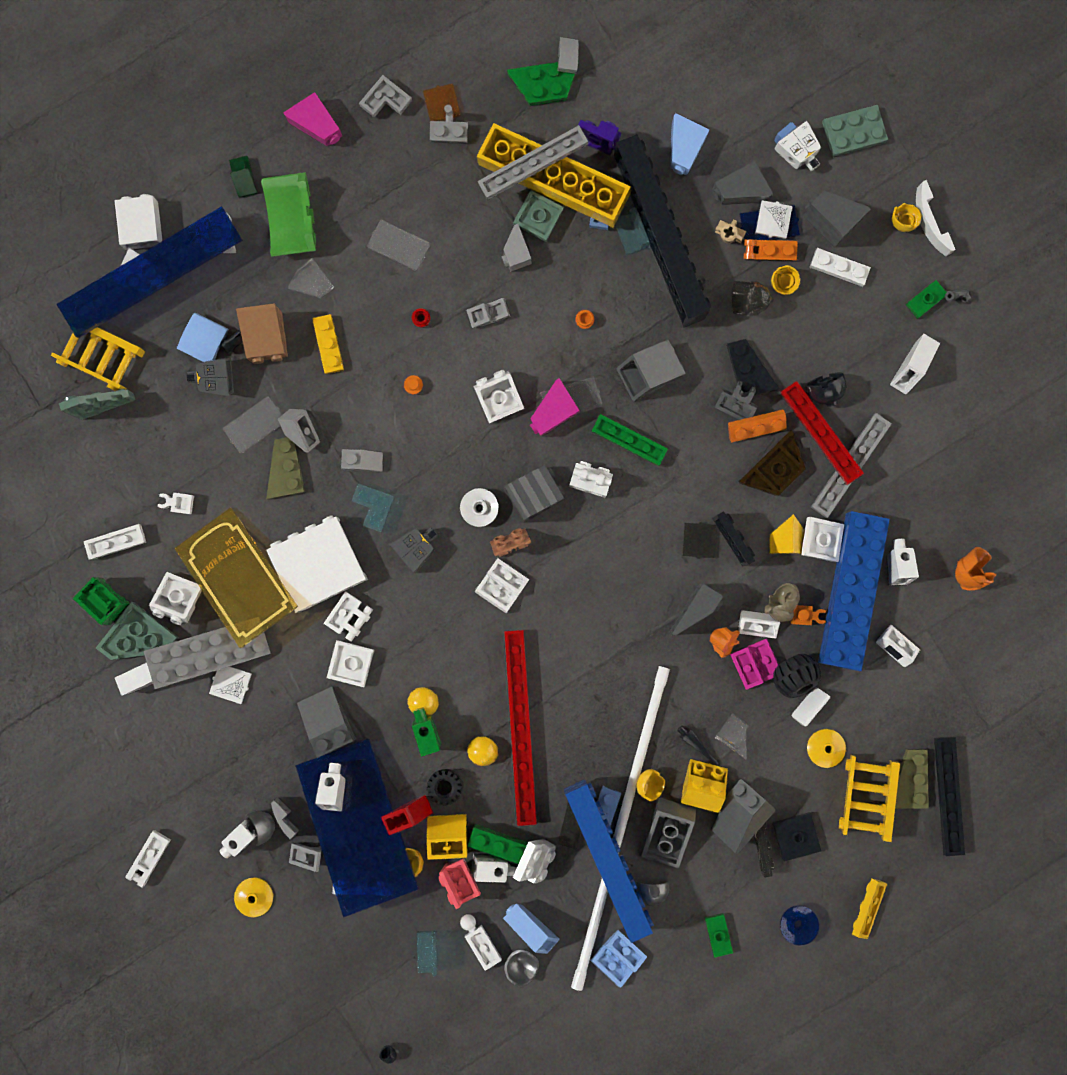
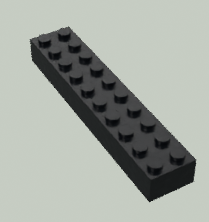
M636 134L616 142L614 158L625 184L631 186V200L682 325L687 327L705 320L710 311L711 304L709 299L703 295L702 291L704 288L701 280L696 278V267L693 262L690 263L688 258L689 250L686 244L683 245L681 241L682 234L680 228L674 224L675 217L673 211L667 207L666 203H668L666 194L660 190V179L657 174L654 175L653 163L651 158L647 157L645 153V143Z

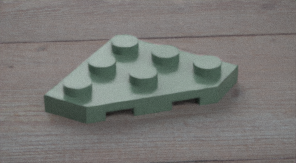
M120 389L113 392H97L77 397L69 396L64 399L65 401L59 403L61 411L83 420L136 399L131 391Z
M131 602L97 645L96 649L110 660L144 656L143 651L176 642L179 637L135 602Z

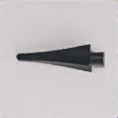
M683 725L678 728L677 731L681 734L680 738L702 753L714 765H718V761L707 751L690 728L686 729Z

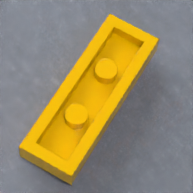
M332 315L312 318L324 373L330 374L343 371L344 367Z
M871 878L866 887L867 893L860 904L858 918L853 924L852 935L868 939L887 883Z

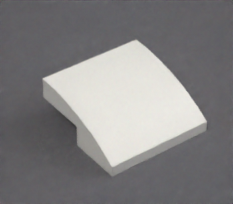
M497 558L475 590V593L507 613L529 579Z

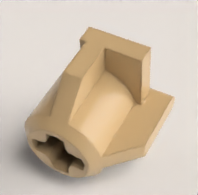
M734 219L731 224L720 220L715 229V233L720 234L722 241L727 244L735 241L741 244L746 231L737 228V221Z

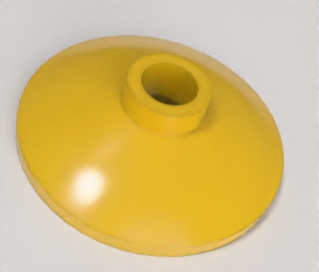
M818 730L808 740V756L813 763L820 767H834L845 756L846 745L844 739L834 730ZM826 746L831 747V751L828 753L825 751Z
M256 877L248 878L236 888L234 902L237 909L243 915L259 917L270 909L273 903V891L265 880ZM249 896H254L255 902H251Z

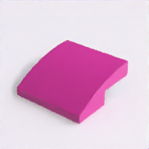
M767 638L730 654L746 690L772 679L773 672L779 665Z

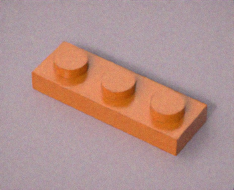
M784 410L728 423L731 443L787 429L786 413Z

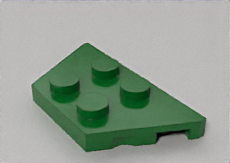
M558 62L507 69L509 78L516 84L519 92L524 95L529 106L567 101L575 75L574 73L558 71Z

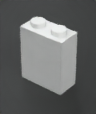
M142 194L136 198L126 196L120 200H115L119 245L128 250L129 248L139 249L163 246L158 201L153 196Z

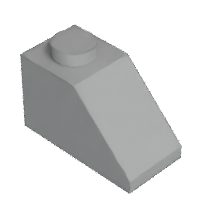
M518 224L514 225L503 249L504 256H501L504 266H508L510 272L531 264V256Z
M289 409L278 418L285 436L303 451L310 452L320 443L306 410Z
M342 449L341 469L344 471L383 472V453Z

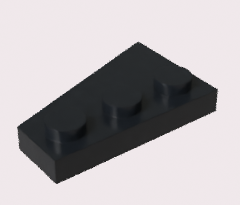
M746 339L727 344L736 382H743L741 386L743 392H748L751 387H755L754 396L779 389Z

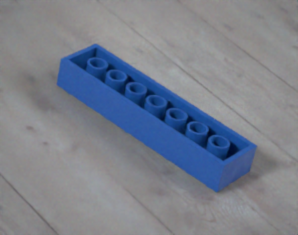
M853 511L846 513L839 562L836 564L818 659L820 664L862 671L890 519Z
M584 779L564 788L567 800L630 942L633 943L653 934L651 927L654 924L648 911H643L642 909L646 906L639 891L636 893L634 891L637 889L632 874L626 873L629 868L624 856L618 855L621 850L616 838L610 837V834L613 832L608 820L602 819V816L605 814L600 802L594 801L596 793L592 784H587Z

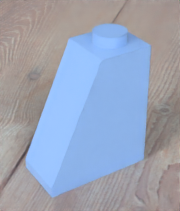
M676 113L673 117L671 129L670 168L679 175L684 174L687 176L708 135L709 129Z
M516 903L507 909L506 916L503 919L535 953L548 954L560 940L523 905Z

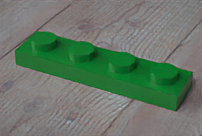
M602 414L599 415L591 431L658 467L668 448Z

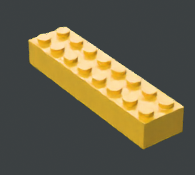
M493 123L477 154L478 164L495 172L542 145ZM568 157L518 183L614 228L630 196L631 188L629 185Z

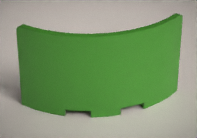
M306 172L263 178L261 183L269 219L271 256L316 251V234L312 225L315 224L313 209H309V197H311Z

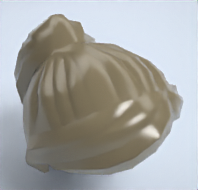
M791 583L780 586L773 595H769V605L765 606V613L779 622L792 620L794 617L793 610L797 607L800 600L798 587Z

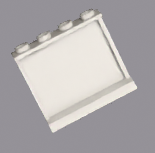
M333 515L326 517L322 520V524L317 526L312 524L305 528V532L301 534L298 532L288 536V540L281 542V540L276 541L270 545L271 548L266 550L295 613H300L368 580L366 574L362 571L338 517H333Z

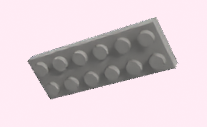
M260 617L234 625L240 634L243 631L248 634L261 624ZM231 625L143 651L154 689L271 654L263 627H260L247 638L244 635L239 638Z

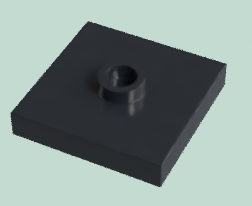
M810 812L772 822L783 861L821 852Z

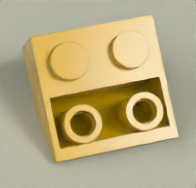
M690 759L683 785L681 803L719 813L726 797L728 769Z
M466 814L428 816V860L467 858Z

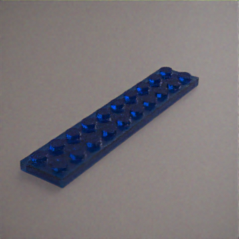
M221 206L57 303V306L74 335L80 338L243 241V239Z

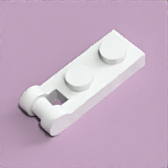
M156 830L152 831L125 878L130 881L134 880L138 886L143 888L171 839ZM139 869L144 872L143 875L138 874L137 870Z

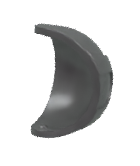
M262 811L246 814L245 816L251 819L257 832L258 843L256 846L267 842L275 831V822L272 816Z
M636 881V892L639 891L643 902L647 905H659L665 901L669 894V881L656 885H647Z
M516 950L512 952L507 958L504 967L507 979L518 987L527 985L536 976L539 969V961L528 951Z

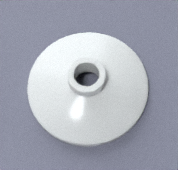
M473 489L462 498L460 504L461 515L470 525L476 527L486 526L493 522L498 514L497 499L486 489ZM477 505L483 506L481 512L476 510Z

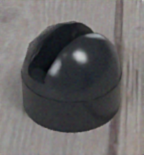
M386 1045L380 1051L379 1057L384 1063L391 1064L396 1060L397 1053L393 1047Z

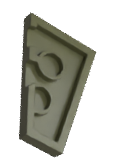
M288 437L275 439L266 499L305 493L296 444Z
M906 749L899 769L895 809H929L928 751L926 749Z

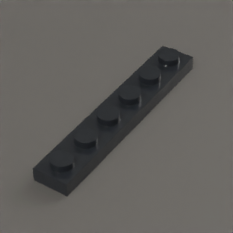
M956 737L934 738L943 855H965Z

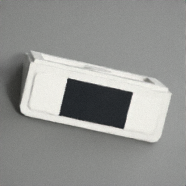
M889 625L876 641L882 649L903 667L913 663L920 651L917 646L892 625Z

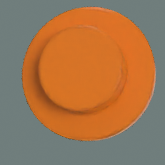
M588 310L578 312L575 319L577 326L581 329L592 327L594 324L592 312Z
M411 375L405 379L404 388L409 394L415 395L421 392L423 382L418 376Z

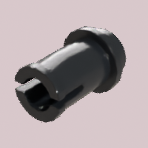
M238 330L226 341L225 339L223 340L221 345L227 353L234 352L233 349L243 343L241 332Z

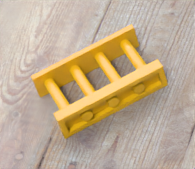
M71 315L68 322L74 325V331L61 356L52 352L51 356L57 359L56 363L66 368L70 365L108 383L107 387L114 391L127 389L119 383L132 357L135 358L137 355L142 358L145 351ZM89 332L91 333V339L79 363L76 364L68 360L81 333ZM103 339L108 342V347L96 371L92 372L85 367L98 341L101 342ZM120 347L125 350V355L111 381L102 375L115 349L118 350Z
M850 755V759H846L845 770L848 771L844 815L839 819V829H842L843 835H847L848 828L877 832L881 835L883 841L891 842L900 763L892 760L886 766L855 762V755ZM854 770L885 774V776H888L887 784L882 786L853 781ZM852 789L882 793L883 796H886L885 804L876 805L851 801ZM850 809L881 813L884 816L883 823L877 825L849 820Z

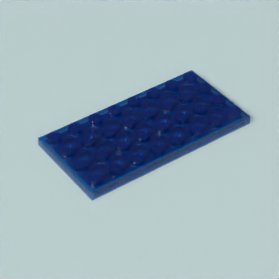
M370 739L295 765L343 917L419 890L401 832L389 835L381 818L393 811ZM329 763L341 764L340 774L345 778L342 811L322 810L315 804L321 773H328Z

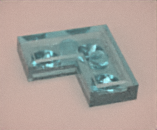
M358 483L352 502L369 508L363 526L382 533L395 497Z

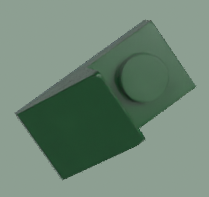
M243 156L229 160L232 170L230 175L238 197L242 198L257 194L249 157Z

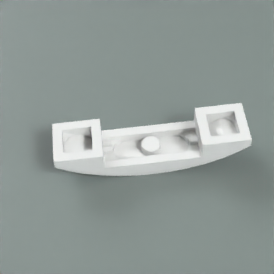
M925 180L917 187L916 207L920 210L922 216L920 224L931 244L940 253L948 256L956 249L949 233L941 235L928 204L934 197L927 180Z

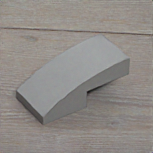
M560 37L558 71L576 74L578 67V40Z
M504 298L488 304L483 303L466 310L472 328L511 317Z
M276 798L271 803L274 816L283 832L291 839L299 830L286 817L291 810L279 798Z

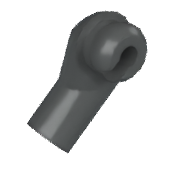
M967 289L952 290L945 294L946 300L951 301L960 298L962 303L971 300L972 297Z

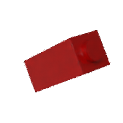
M423 795L387 813L381 818L388 834L391 835L415 826L431 815L433 811L426 795Z

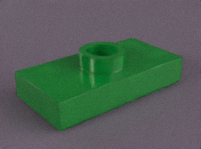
M935 280L905 305L918 319L942 300L947 292Z
M724 913L704 917L714 958L733 954Z

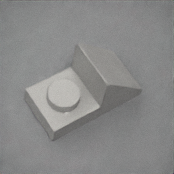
M292 843L289 863L318 872L322 847H308L299 843Z

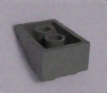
M698 584L668 633L676 636L713 612L718 611L723 604V601H721L723 596L705 584Z
M333 686L297 703L308 738L317 758L356 739Z
M740 779L727 794L711 830L738 854L776 809Z
M659 797L641 857L679 868L695 824L696 808Z

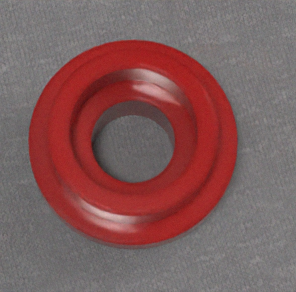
M419 308L413 312L412 322L415 326L422 328L430 323L431 317L426 309ZM422 315L425 317V319L423 321H419L418 317Z

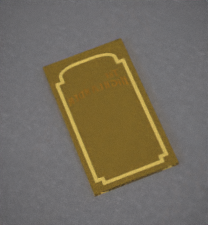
M232 508L227 509L174 548L240 649L298 607Z

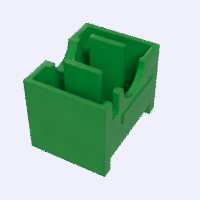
M92 577L73 597V600L100 625H111L130 603L123 596L117 594L111 588V585L105 582L104 578Z

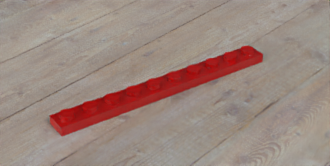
M524 630L504 631L517 826L537 825Z

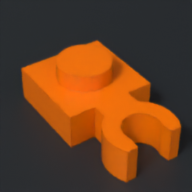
M797 605L793 610L794 617L791 620V624L812 625V620L818 624L826 622L818 618L820 613H826L824 609H818L813 612V606Z

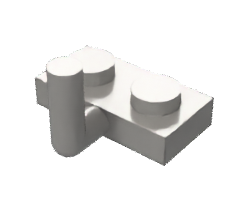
M446 105L444 107L446 121H430V142L468 143V122H453L451 105Z

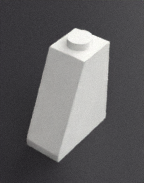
M923 334L913 345L890 385L907 394L925 375L940 343Z
M147 663L115 677L122 696L153 684Z

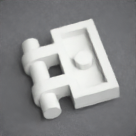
M345 591L324 624L338 634H341L344 629L348 630L349 632L345 638L352 642L354 637L358 636L361 632L360 628L364 622L369 620V615L373 609L366 606L362 612L358 609L362 602ZM355 614L359 618L352 626L351 624H349V621Z

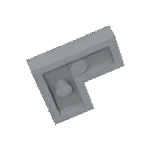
M382 75L359 102V105L373 117L379 113L385 104L401 115L412 102V98Z

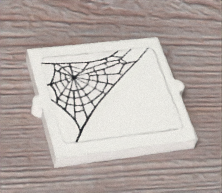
M762 200L755 233L767 235L769 238L786 239L792 206L779 204L778 201L773 203Z
M233 667L217 670L216 675L212 678L214 681L209 694L242 704L245 693L249 690L248 684L252 673Z

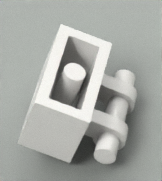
M581 461L580 464L576 463L569 487L605 498L613 474L609 473V469L603 467L598 469L591 468V464Z

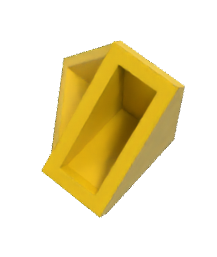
M794 514L770 534L769 553L801 554L805 530Z

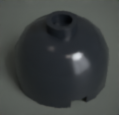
M841 372L830 373L829 377L826 378L820 376L807 383V390L812 400L818 404H826L827 407L838 404V400L844 396L847 388L844 374Z

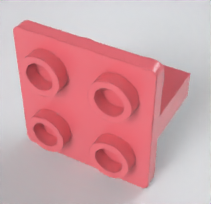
M464 858L451 864L449 862L446 863L439 872V881L443 887H446L448 900L456 909L460 908L462 903L480 896L481 892Z

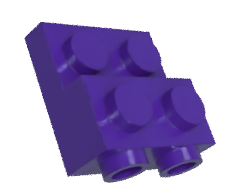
M580 120L578 124L588 140L587 146L605 154L611 155L612 151L615 150L616 142L620 141L622 133L610 121L604 122L601 120L598 127L588 120Z

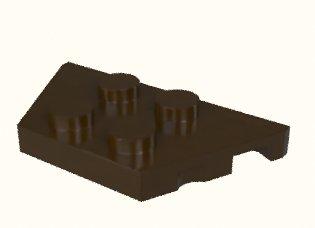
M790 430L738 482L778 497L806 470L804 462L800 457L799 447L794 439V432Z

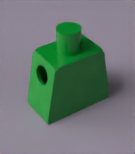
M424 707L413 710L415 720L412 723V729L421 757L440 751L441 740L432 715L427 716Z

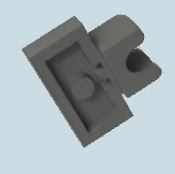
M738 381L733 393L723 389L715 404V408L739 420L753 417L758 405L750 401L756 389L751 387L748 392H743L741 390L743 382Z

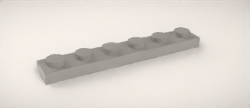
M578 125L478 181V184L486 199L489 200L588 145V140Z
M877 413L872 416L848 451L860 468L863 467L892 424ZM835 470L811 508L825 518H828L850 484L846 485Z

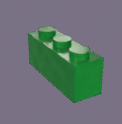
M478 824L474 825L468 842V847L517 864L520 863L528 845L527 841Z

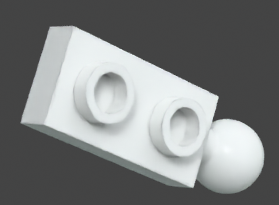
M470 914L464 915L460 920V924L464 930L469 931L465 938L486 971L502 961V958L483 926L480 925L476 928L474 916Z

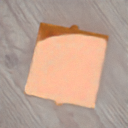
M453 83L444 86L437 85L436 88L423 90L430 121H446L444 110L446 105H451L453 118L461 116Z

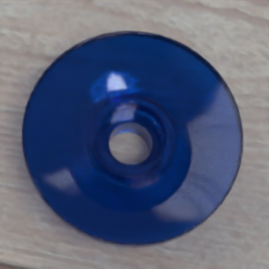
M801 905L792 906L783 913L780 920V930L783 937L789 943L798 946L806 945L816 938L819 931V920L810 908ZM796 921H801L799 927L795 926Z

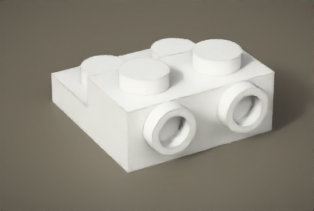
M500 370L493 374V378L488 380L486 377L476 381L477 385L473 386L489 423L524 409L513 379L508 371Z
M166 572L149 604L151 611H153L152 614L159 618L167 616L171 618V622L177 625L187 624L195 610V603L203 590V586Z
M545 839L529 841L513 878L519 882L524 880L532 883L543 881L547 876L549 863L555 858L557 846Z

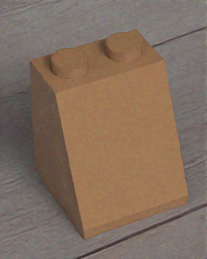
M275 303L236 309L245 355L250 362L261 364L264 363V360L282 361L284 357H288L283 313Z

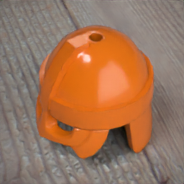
M975 547L957 562L955 578L964 590H979L994 582L996 574L992 572L984 573L982 570L992 559L991 555L983 548Z

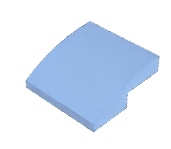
M194 313L181 336L177 349L203 362L215 360L229 329Z
M617 930L590 961L621 988L630 975L638 970L647 956Z

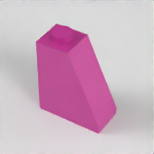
M315 92L283 112L291 125L325 146L337 143L342 137L339 127Z
M560 378L554 382L530 418L533 422L530 426L535 434L539 433L543 436L580 413Z

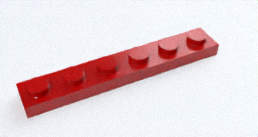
M796 381L782 390L781 395L846 485L861 477L864 472L800 384Z

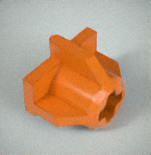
M727 627L715 629L710 635V642L713 645L714 651L722 658L730 655L733 647L739 644L737 638L740 632L738 630L732 632Z

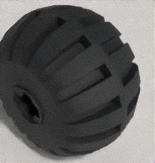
M798 654L788 658L779 664L773 672V681L776 689L788 698H795L805 694L817 686L821 680L819 664L807 654Z

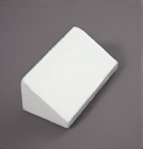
M741 610L738 631L740 632L739 634L777 638L780 622L774 620L766 613Z
M814 687L791 716L806 727L827 703L830 696L819 688Z

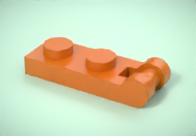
M744 240V246H746L744 259L796 261L798 241ZM754 246H758V254L753 253Z

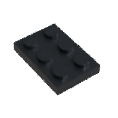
M723 511L713 517L714 523L742 567L755 562L753 550L744 544L743 540L745 538L740 530L736 531L732 525L734 521L730 514H725Z

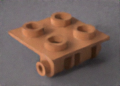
M526 528L515 529L509 535H500L495 537L493 541H490L495 557L509 554L508 551L512 553L511 549L514 548L517 551V547L519 549L528 547V544L531 543Z

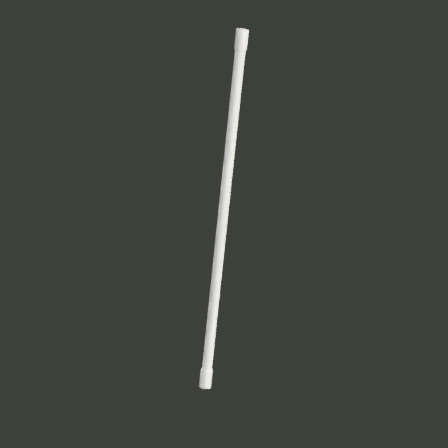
M661 666L658 667L655 686L613 835L619 847H621L637 788L636 783L641 774L662 693L670 669ZM601 879L580 960L571 985L573 989L578 991L583 990L589 960L608 894L603 879Z

